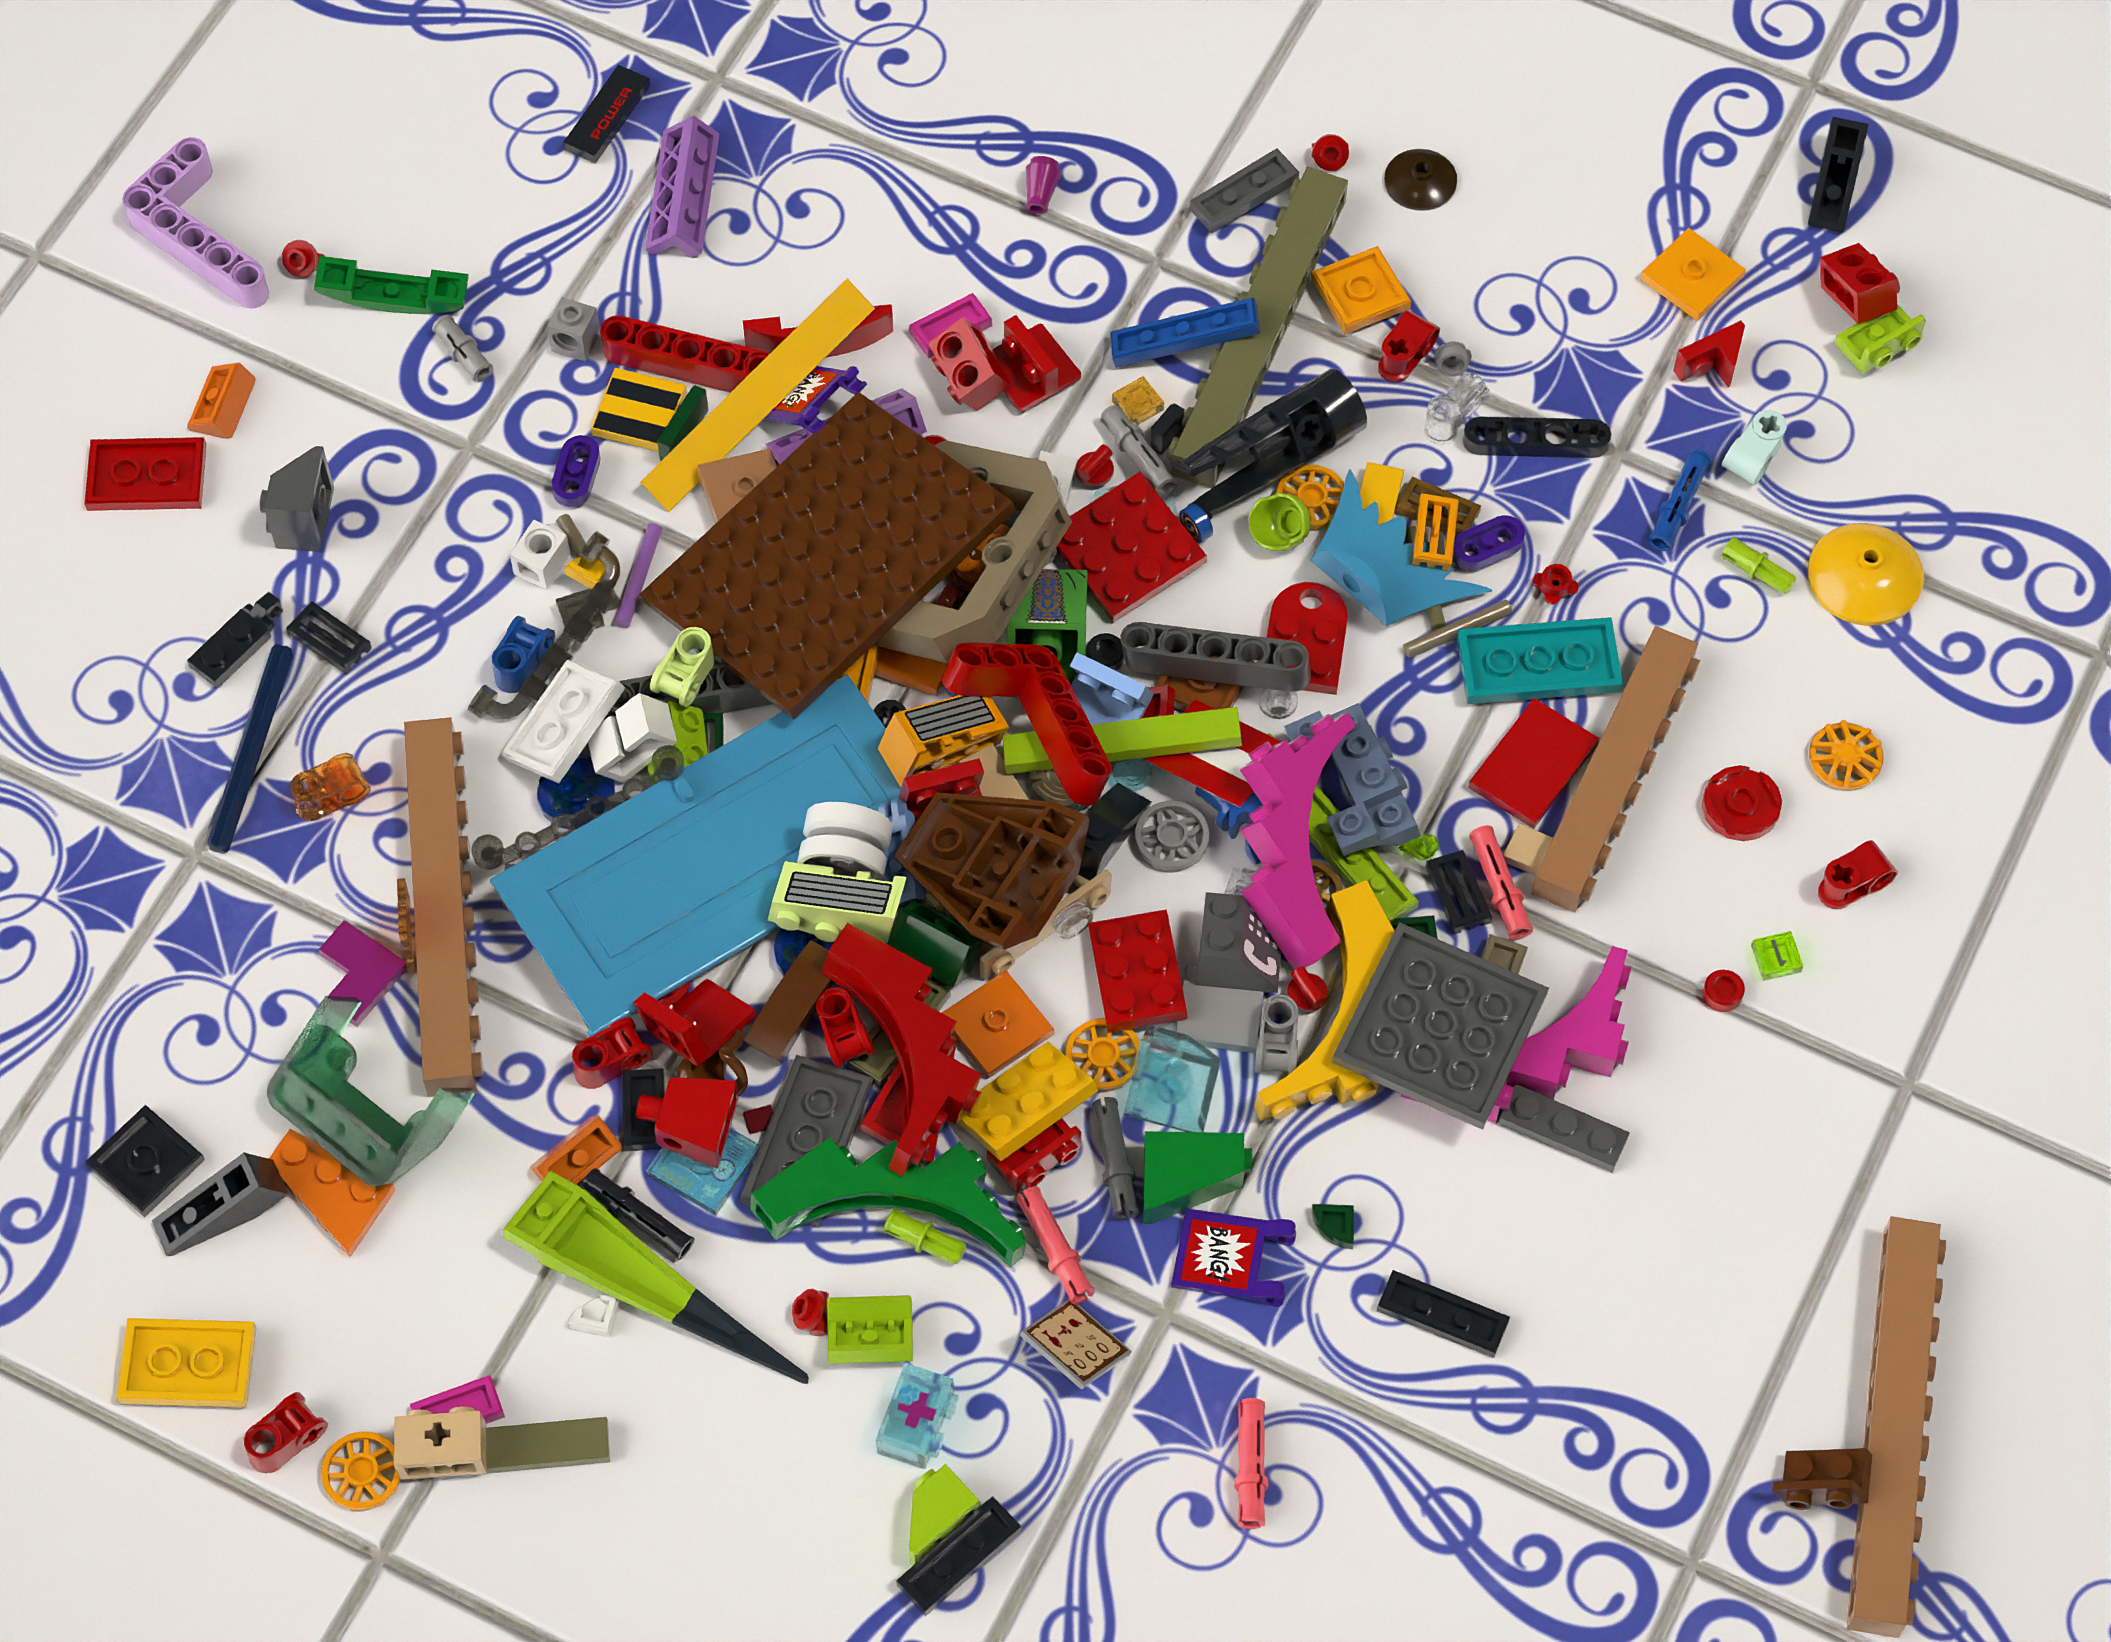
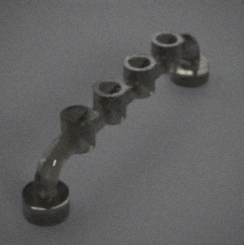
M596 531L582 549L580 557L592 565L600 560L604 564L605 573L601 580L591 589L577 613L570 618L556 642L546 651L540 664L525 680L516 697L510 703L501 704L495 701L498 693L485 684L472 699L468 706V711L480 719L486 714L497 719H510L520 715L531 702L536 705L548 688L545 682L552 672L558 673L567 660L572 661L573 656L568 653V650L573 643L578 641L583 645L591 636L596 626L590 620L597 610L606 614L618 597L612 590L620 577V564L617 556L607 547L610 539Z
M671 745L659 747L652 755L654 774L643 780L637 778L629 779L624 783L622 790L606 798L595 796L588 801L586 808L572 815L559 814L552 819L550 826L536 833L522 832L516 837L515 843L504 848L502 841L494 835L486 834L478 837L473 842L471 848L475 864L481 869L493 870L518 859L524 860L540 851L542 847L561 839L631 799L632 796L629 794L632 791L643 792L662 780L671 781L681 776L685 767L682 752L677 747ZM598 808H603L606 810L604 813L599 815L593 813ZM562 826L570 827L566 832L558 831ZM526 844L534 845V847L530 850L522 849V847Z

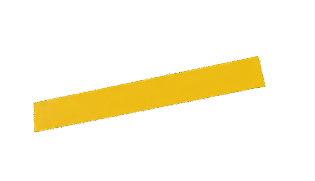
M846 278L640 483L670 512L700 482L697 466L723 459L875 309L873 305Z

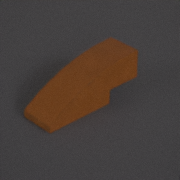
M812 940L809 941L769 997L743 1041L783 1064L801 1031L807 1029L817 1012V999L824 991L830 989L834 983L833 980L822 974L829 950Z

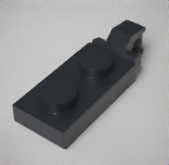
M268 591L255 602L254 606L249 603L243 609L241 608L187 659L189 667L213 686L219 688L271 638L270 632L276 626L273 621L283 612L281 601Z

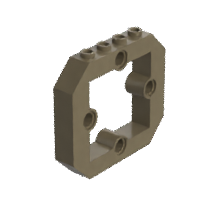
M947 440L934 445L1012 500L1015 509L1021 511L1006 536L995 538L984 547L982 560L986 568L959 610L927 603L922 599L874 645L948 663L955 646L959 643H994L999 640L1072 523L1059 487L1046 461Z

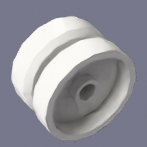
M846 802L815 804L807 810L803 834L807 839L801 842L797 863L834 868V875L856 877L858 871L870 872V879L883 881L887 862L883 852L889 848L893 824L889 818L878 811L861 805Z

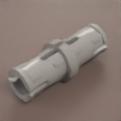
M449 314L439 317L434 322L432 330L448 347L449 356L455 362L461 363L471 375L473 381L482 382L492 374L494 368L477 349L476 340L471 335H466Z

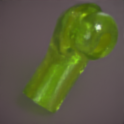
M1425 833L1397 847L1418 860H1428L1434 857L1435 852L1438 851L1439 842L1434 835L1431 834L1429 836Z

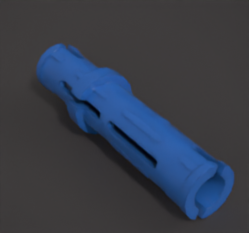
M1693 449L1689 451L1687 460L1667 502L1662 503L1659 507V519L1648 538L1649 544L1656 550L1669 551L1679 528L1684 526L1689 518L1687 511L1712 461L1710 455L1702 450ZM1691 478L1686 492H1683L1688 479ZM1674 508H1677L1672 521L1668 522Z

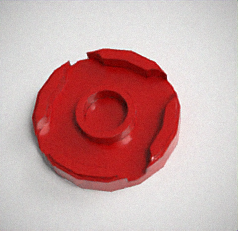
M1738 765L1724 768L1712 776L1704 789L1702 810L1705 820L1714 831L1728 839L1738 841L1759 839L1771 832L1780 817L1782 797L1779 787L1764 772L1760 771L1758 773L1749 770L1750 767Z

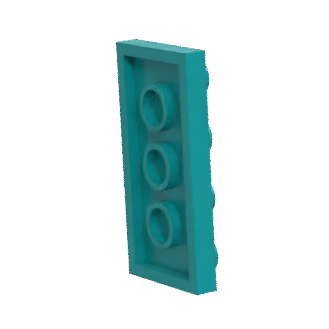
M1612 617L1458 629L1457 643L1467 704L1622 692L1623 680Z

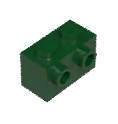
M915 899L900 909L887 945L933 969L931 978L936 983L954 988L971 975L983 940L972 936L953 917Z

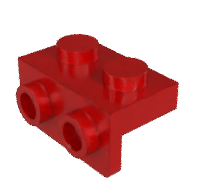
M1061 1118L1004 1160L1000 1161L988 1150L986 1151V1159L1017 1194L1025 1187L1029 1188L1039 1185L1047 1176V1171L1058 1163L1065 1165L1073 1160L1080 1151L1081 1131L1077 1126L1070 1128Z

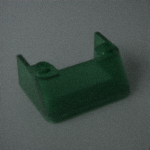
M325 996L270 1080L267 1087L268 1101L277 1112L366 1184L371 1186L392 1184L442 1145L476 1092L471 1088H439L426 1110L414 1113L405 1126H402L347 1081L355 1069L357 1055L353 1045L343 1038L341 1034L362 1001L357 997Z

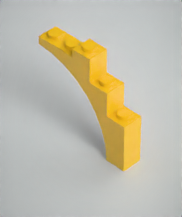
M1367 880L1331 894L1326 909L1330 921L1341 939L1338 945L1343 967L1342 997L1338 1014L1326 1037L1306 1061L1285 1078L1258 1092L1254 1109L1260 1121L1272 1116L1274 1119L1284 1118L1294 1112L1298 1105L1308 1101L1311 1104H1317L1326 1100L1332 1095V1091L1335 1092L1340 1104H1344L1351 1100H1354L1355 1103L1363 1102L1372 1097L1378 1089L1379 1083L1332 1063L1333 1055L1395 932Z

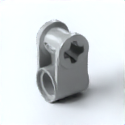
M1282 994L1273 995L1263 1004L1259 1037H1257L1254 1073L1261 1074L1262 1070L1288 1072L1289 1075L1296 1069L1298 1006L1289 996ZM1274 1014H1282L1289 1021L1284 1024H1277L1271 1021L1269 1017Z

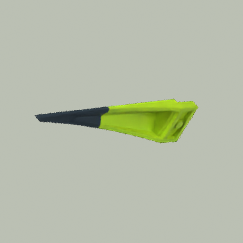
M550 1171L503 1228V1238L538 1257V1263L798 1382L808 1384L809 1377L806 1372L745 1328L701 1293L632 1234L586 1190Z

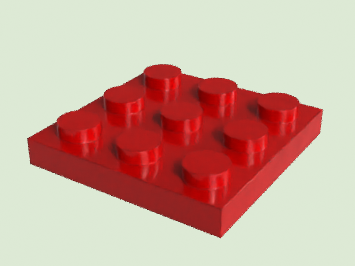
M1141 472L1136 473L1070 516L1072 523L1056 547L1057 552L1071 570H1087V590L1112 622L1120 619L1207 562L1205 552Z

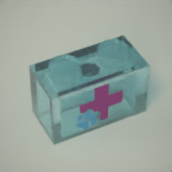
M905 1363L876 1437L877 1454L926 1469L930 1456L937 1458L941 1450L944 1434L940 1433L943 1421L945 1418L951 1420L957 1407L959 1395L954 1394L953 1378Z

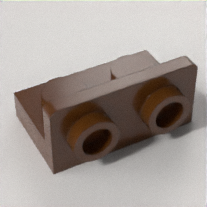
M1866 1448L1786 1451L1783 1481L1773 1482L1772 1492L1787 1507L1796 1510H1808L1811 1508V1505H1828L1832 1508L1848 1509L1852 1504L1868 1503L1872 1454Z

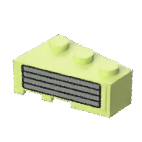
M785 861L767 921L774 922L786 930H801L814 934L817 938L826 942H834L845 925L849 923L887 944L907 877L894 876L893 882L870 879V872L858 871L856 877L834 875V868Z

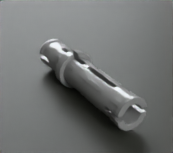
M1111 405L1106 408L1101 414L1102 418L1100 421L1115 437V445L1118 449L1129 455L1160 497L1173 493L1178 486L1176 484L1178 480L1145 441L1142 429L1128 419L1119 405Z

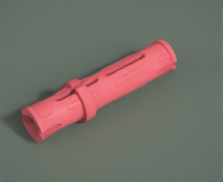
M1490 825L1478 827L1469 834V838L1474 845L1482 870L1491 888L1493 907L1495 910L1500 911L1511 940L1527 937L1533 932V927L1522 904L1524 900L1523 893L1520 888L1515 887L1506 860L1495 837L1493 827Z
M1033 1186L1023 1190L1022 1192L1026 1198L1022 1194H1018L1016 1202L1020 1205L1049 1259L1048 1268L1050 1272L1058 1276L1072 1304H1079L1088 1300L1085 1292H1087L1088 1296L1092 1297L1095 1289L1091 1286L1079 1264L1081 1257L1078 1251L1071 1249L1042 1196L1040 1188Z
M1246 1398L1238 1401L1239 1470L1238 1476L1234 1480V1488L1238 1491L1239 1498L1237 1525L1246 1529H1258L1261 1526H1265L1264 1497L1265 1491L1268 1489V1478L1265 1476L1264 1469L1265 1402L1257 1398Z

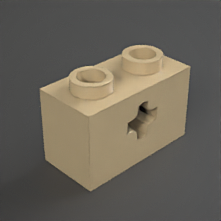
M454 1407L449 1410V1413L432 1414L428 1410H412L407 1412L406 1416H395L394 1466L401 1480L486 1474V1422L481 1411H475L471 1407ZM440 1436H447V1438L442 1440L441 1446L434 1445L439 1443Z

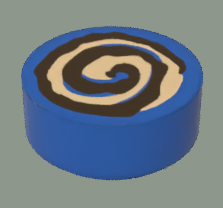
M1190 504L1179 512L1182 525L1197 543L1200 544L1213 535L1211 521L1201 507L1196 504Z

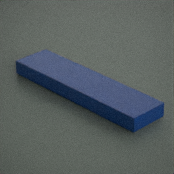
M1252 297L1111 331V349L1114 365L1117 368L1259 334L1260 326L1256 300Z

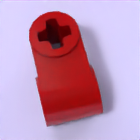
M1409 310L1404 311L1395 327L1382 343L1381 351L1383 356L1378 363L1380 376L1392 383L1405 381L1422 358L1435 345L1440 334V327Z
M1869 840L1827 864L1824 871V879L1818 888V897L1829 908H1846L1859 899L1888 886L1896 878L1898 871L1875 841Z
M837 987L824 991L817 999L816 1010L825 1034L824 1040L835 1067L840 1069L844 1067V1062L866 1053L869 1056L876 1054L870 1035L849 993L843 988Z
M627 1017L617 1020L606 1029L576 1044L572 1052L575 1079L581 1086L587 1089L602 1087L604 1084L623 1075V1070H636L650 1060L653 1056V1050L649 1045L643 1044L635 1031L636 1024L632 1018ZM589 1060H597L600 1062V1064L595 1067L583 1066V1064Z
M295 1392L284 1398L274 1410L246 1431L244 1447L249 1462L258 1472L273 1473L279 1470L285 1463L303 1449L314 1444L325 1433L328 1423L322 1417L317 1418L304 1404L305 1397L300 1392ZM264 1442L275 1443V1447L267 1453L256 1452L257 1447Z

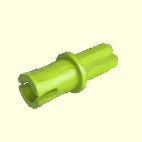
M1736 537L1731 538L1722 552V559L1748 573V578L1751 580L1757 577L1784 594H1787L1795 584L1796 577L1768 560V553L1763 552L1761 554Z
M895 1208L885 1223L884 1233L909 1243L915 1247V1251L918 1253L924 1250L951 1264L959 1263L965 1254L966 1244L935 1229L934 1223L930 1221L925 1224Z

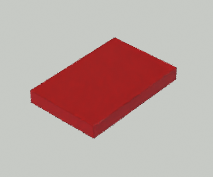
M205 438L90 439L84 503L87 511L202 509L207 445Z
M1533 698L1471 778L1468 788L1534 829L1598 746L1600 738Z

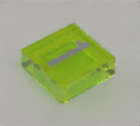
M1791 931L1752 940L1751 948L1763 981L1802 972L1804 965Z

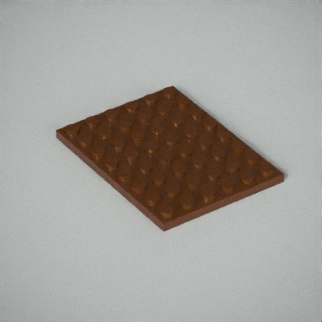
M860 392L856 393L826 421L828 425L820 428L818 433L814 432L640 593L646 605L678 630L682 631L689 627H698L705 630L711 638L714 658L793 720L1016 511L1012 500Z

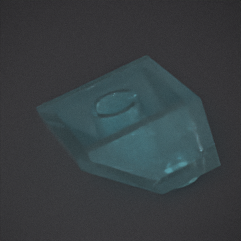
M1149 1025L1140 1041L1124 1115L1184 1132H1204L1221 1058L1189 1035Z

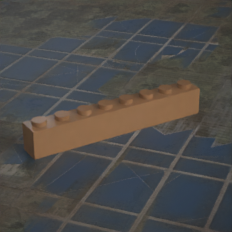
M1658 626L1654 627L1535 875L1532 895L1572 912H1576L1581 900L1587 902L1590 900L1597 883V879L1592 878L1597 867L1600 869L1605 868L1612 851V847L1607 846L1612 835L1615 837L1620 836L1627 819V815L1622 814L1626 804L1634 806L1642 784L1637 782L1641 772L1649 774L1657 755L1652 749L1656 741L1664 742L1672 723L1666 719L1671 710L1678 712L1685 697L1686 691L1681 689L1685 679L1692 682L1701 660L1695 658L1698 647L1697 642Z

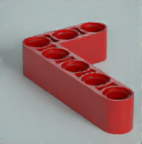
M959 643L956 645L941 679L945 688L954 694L962 696L1018 697L1067 796L1080 805L1091 806L1096 804L1112 772V766L1055 654L1048 648L1035 644Z

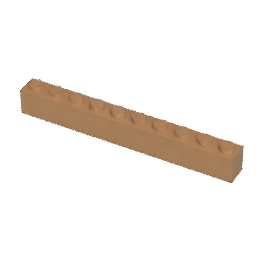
M451 717L404 722L423 1082L428 1097L477 1092L476 1077H483L484 1070L481 1052L475 1053L474 1040H481V1025L479 1015L473 1016L472 1003H479V990L477 979H471L470 967L477 966L475 943H468V931L475 930L473 907H466V895H472L473 888L471 872L464 871V860L470 859V844L468 835L462 836L461 826L468 824L466 800L460 801L459 790L466 789L464 766H458L457 755H464L462 731L455 732Z
M1890 1216L1883 1231L1863 1445V1448H1866L1872 1454L1868 1503L1858 1504L1846 1629L1894 1638L1900 1637L1906 1625H1912L1915 1614V1599H1909L1910 1583H1916L1919 1569V1558L1912 1557L1913 1542L1919 1543L1922 1532V1517L1916 1516L1917 1501H1923L1926 1487V1477L1920 1476L1919 1471L1920 1461H1926L1929 1450V1436L1923 1435L1924 1421L1929 1422L1933 1406V1397L1926 1395L1927 1381H1933L1936 1369V1357L1929 1355L1931 1342L1937 1341L1940 1323L1939 1317H1933L1934 1303L1939 1304L1943 1288V1279L1936 1278L1937 1264H1943L1946 1252V1240L1940 1239L1941 1224Z

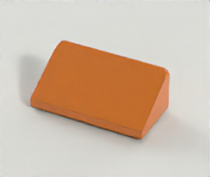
M240 362L212 366L187 428L198 433L221 438H232L255 384L256 378Z
M590 1116L534 1162L530 1169L541 1181L552 1171L578 1186L594 1168L599 1169L624 1147L600 1116Z

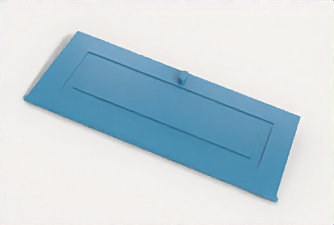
M848 674L831 684L794 720L782 711L490 879V883L588 1027L587 1034L589 1037L606 1029L615 1021L637 1013L638 1011L633 1002L644 992L659 1000L780 928L776 923L767 920L784 862L797 863L801 842L807 839L803 834L808 808L824 802H846L878 811L880 804L885 802L891 803L892 800L899 798L901 787L877 749L886 728Z

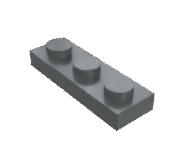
M1276 148L1190 200L1189 210L1212 234L1291 186L1296 178L1299 179V171Z
M1518 1084L1514 1086L1508 1111L1503 1110L1499 1120V1125L1611 1173L1615 1169L1630 1134L1626 1130Z

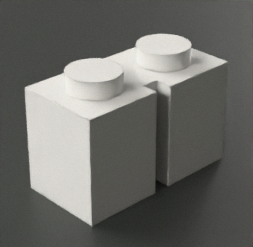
M641 693L631 698L626 704L615 711L616 716L605 718L588 741L595 773L624 783L677 743L668 704Z

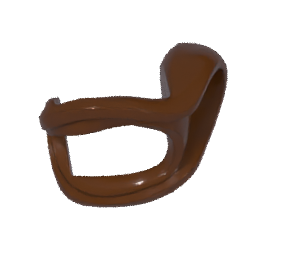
M737 1030L733 1037L719 1048V1051H716L699 1067L684 1058L678 1066L677 1077L726 1080V1065H728L738 1077L735 1081L737 1082L738 1095L740 1097L747 1088L748 1077L744 1065L733 1052L743 1044V1030Z

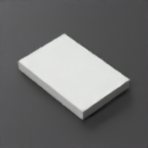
M567 660L501 755L510 763L560 783L625 687L616 679Z

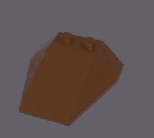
M936 792L894 857L972 936L1006 950L1039 935L1078 875L1090 819L1083 813L1052 801Z

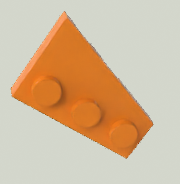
M292 1129L288 1130L269 1158L274 1160L280 1176L289 1191L299 1202L305 1205L315 1216L317 1222L326 1232L328 1231L349 1257L357 1249L396 1191L393 1183Z

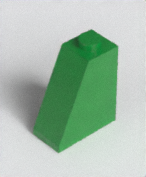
M1145 1131L1143 1224H1153L1183 1212L1186 1208H1193L1242 1188L1244 1173H1252V1148H1244V1133Z

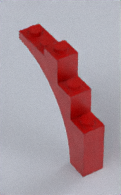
M847 923L828 951L822 974L848 990L872 1013L888 1035L898 1056L906 1085L907 1118L903 1134L895 1149L889 1169L904 1176L911 1163L919 1166L930 1146L929 1143L925 1142L930 1133L937 1136L946 1120L956 1125L964 1111L968 1114L972 1113L982 1092L976 1090L982 1074L950 1057L957 1042V1039L952 1037L957 1021L925 1004L933 987L927 985L933 969Z

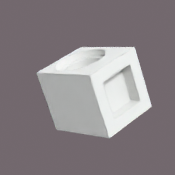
M536 520L532 521L510 553L514 575L546 590L570 556L567 535L553 524L545 525ZM540 550H549L542 554L536 553Z

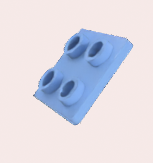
M1078 652L1070 664V667L1077 673L1071 687L1090 724L1141 719L1154 695L1146 685Z

